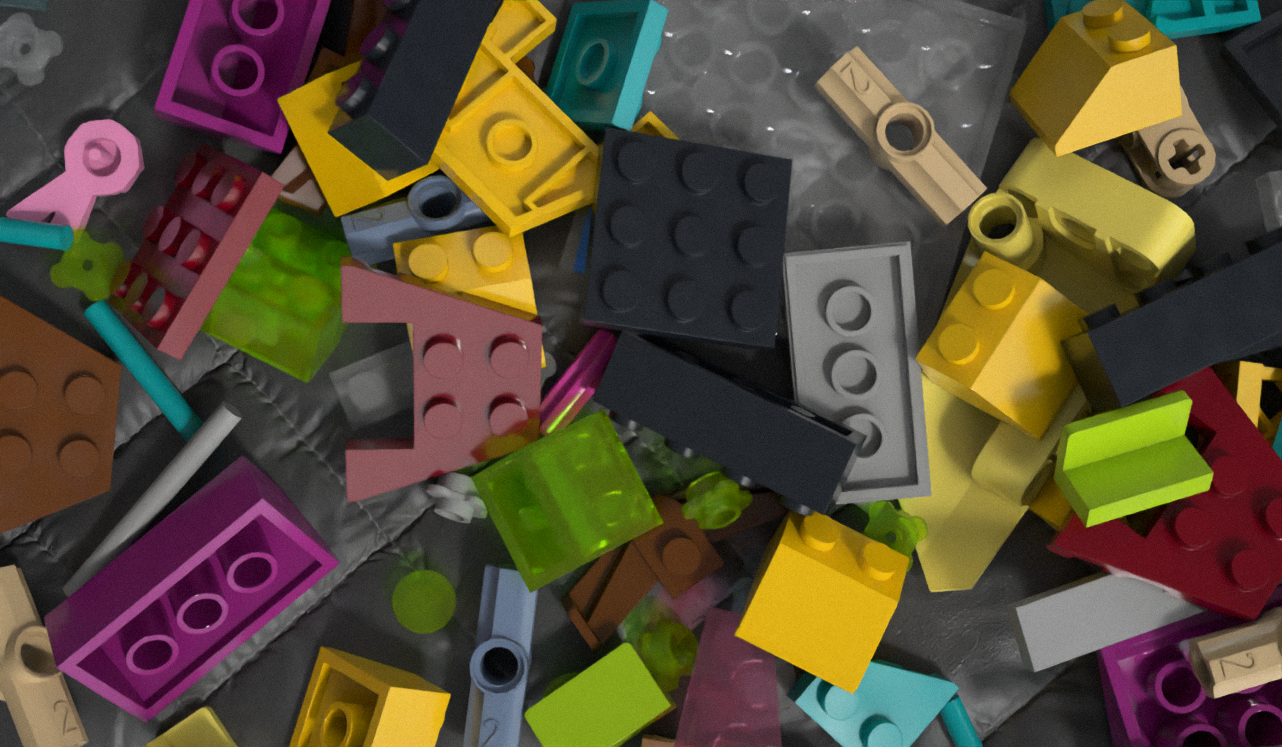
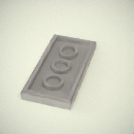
M910 241L784 253L782 278L793 400L867 435L836 504L932 496L921 367L915 360L920 351Z

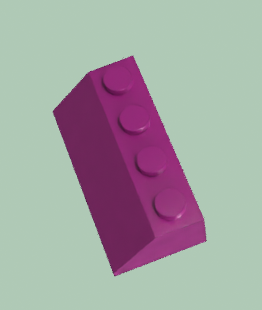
M190 0L159 91L153 117L213 138L281 154L290 125L277 99L304 85L331 0Z
M242 455L44 617L56 668L139 720L147 723L339 565L340 562L282 488Z

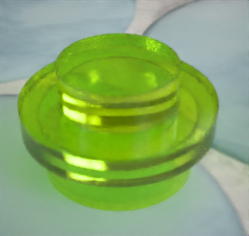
M433 570L414 571L405 576L396 586L392 599L393 611L397 620L406 629L421 634L435 632L445 626L454 614L456 608L455 590L451 582L439 572Z

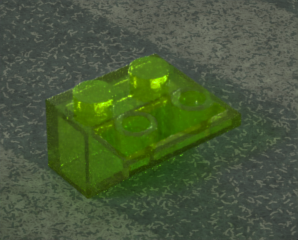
M271 208L199 330L309 383L338 346L349 324L342 323L341 258L352 257L348 244L292 216ZM378 263L368 265V267L376 269Z
M605 410L597 411L524 446L471 477L530 593L564 577L664 523Z

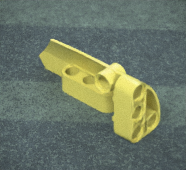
M1033 138L1003 178L997 192L980 198L972 206L968 215V228L972 237L938 322L984 251L1042 278L1087 314L1114 303L1119 312L1122 313L1138 305L1134 293L1170 277L1174 281L1197 249L1194 223L1185 211L1172 202L1072 152L1056 157L1041 138ZM998 225H1015L1014 230L1002 239L988 238L989 232ZM921 368L932 496L898 499L930 592L971 590L1054 472L1062 427L1068 423L1093 416L1094 413L1079 383L1043 440L1039 442L936 386L929 380Z

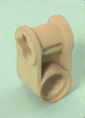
M1181 86L1182 116L1115 137L1116 141L1125 150L1143 186L1148 191L1168 200L1183 196L1194 185L1199 184L1208 177L1215 166L1216 158L1213 144L1205 135L1190 109L1188 99ZM1198 151L1199 156L1195 159L1193 153ZM1180 160L1184 167L1174 170L1169 162L1172 163ZM1157 172L1162 175L1158 179L1155 177Z

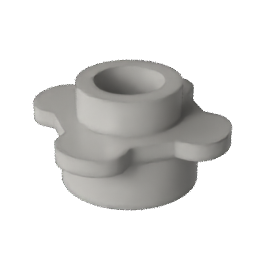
M449 472L440 475L436 485H428L426 490L429 493L427 500L436 505L434 512L438 515L461 523H470L472 516L477 518H486L488 511L486 509L488 503L484 500L488 487L484 483L466 475Z

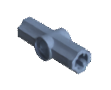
M442 175L429 176L420 180L412 187L407 197L353 210L341 215L351 256L366 261L367 266L394 259L393 243L496 225L449 177Z
M485 564L475 651L470 661L471 685L463 747L520 746L528 672L532 663L531 647L541 570L508 564ZM494 647L509 649L514 653L518 661V671L516 674L504 678L493 675L486 666L485 656L487 651Z

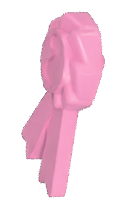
M111 119L88 121L81 124L68 139L64 147L66 171L9 209L6 216L8 218L46 223L51 220L50 223L71 226L74 232V241L69 250L63 251L74 254L80 244L97 196L102 197L126 193L144 170L139 138L123 125Z

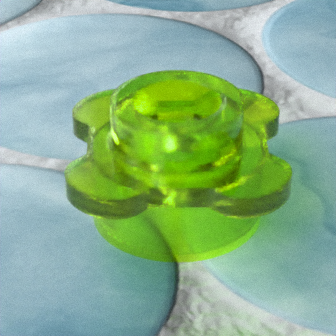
M75 229L73 230L74 241L71 248L65 250L60 263L55 264L51 268V280L59 288L72 286L84 291L90 300H104L111 294L109 286L113 275L125 260L124 251L117 243L108 242L102 244L92 240L86 231ZM87 259H90L93 263V268L90 271H85L82 267L83 262Z
M720 471L700 477L688 487L685 493L688 502L682 507L681 512L685 519L694 518L697 520L698 527L701 529H719L733 523L740 516L741 510L751 504L753 497L748 490L740 491L738 484L732 479L725 477Z
M877 501L868 510L870 521L865 531L861 534L909 557L907 571H909L913 566L912 553L917 543L927 537V524L920 516H911L903 510L894 509L889 501ZM886 532H894L897 537L896 541L893 543L888 542L885 539Z
M662 619L657 622L656 631L652 634L644 633L638 638V650L643 657L645 665L650 673L656 676L658 685L665 691H672L678 688L679 679L683 675L690 676L694 674L700 664L701 651L699 643L692 631L683 624L674 623L669 619Z

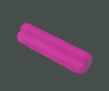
M600 329L594 334L540 401L539 433L550 440L557 439L598 389L618 342V338L609 331Z

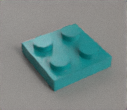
M653 0L573 3L545 90L547 96L581 130L603 131L608 127L631 131L635 117L642 106V94L653 59L661 46L662 31L669 9Z

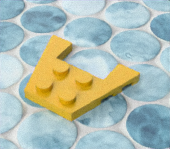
M503 0L502 6L487 28L430 158L509 238L593 203L599 147L515 65L555 31L557 18L538 0ZM651 111L633 125L631 132L680 140Z

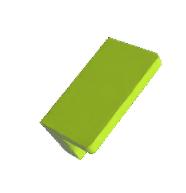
M1184 390L1071 422L1062 427L1054 481L1086 528L1210 489L1214 472L1185 436L1192 400Z
M623 643L529 708L524 716L543 747H620L674 710L677 705L666 688L656 682L633 645Z

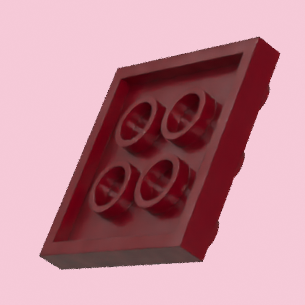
M202 143L197 152L191 151L182 160L174 177V183L177 184L165 207L159 205L151 212L142 230L144 242L132 261L127 259L118 267L109 286V291L112 295L108 303L156 349L180 361L285 186L266 173L205 143Z

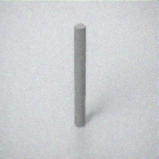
M227 401L220 403L66 583L63 591L67 597L76 592L139 539L242 419V413L234 405Z

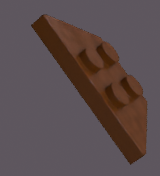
M0 295V534L110 491L122 364L87 346L69 333L37 317L3 295Z

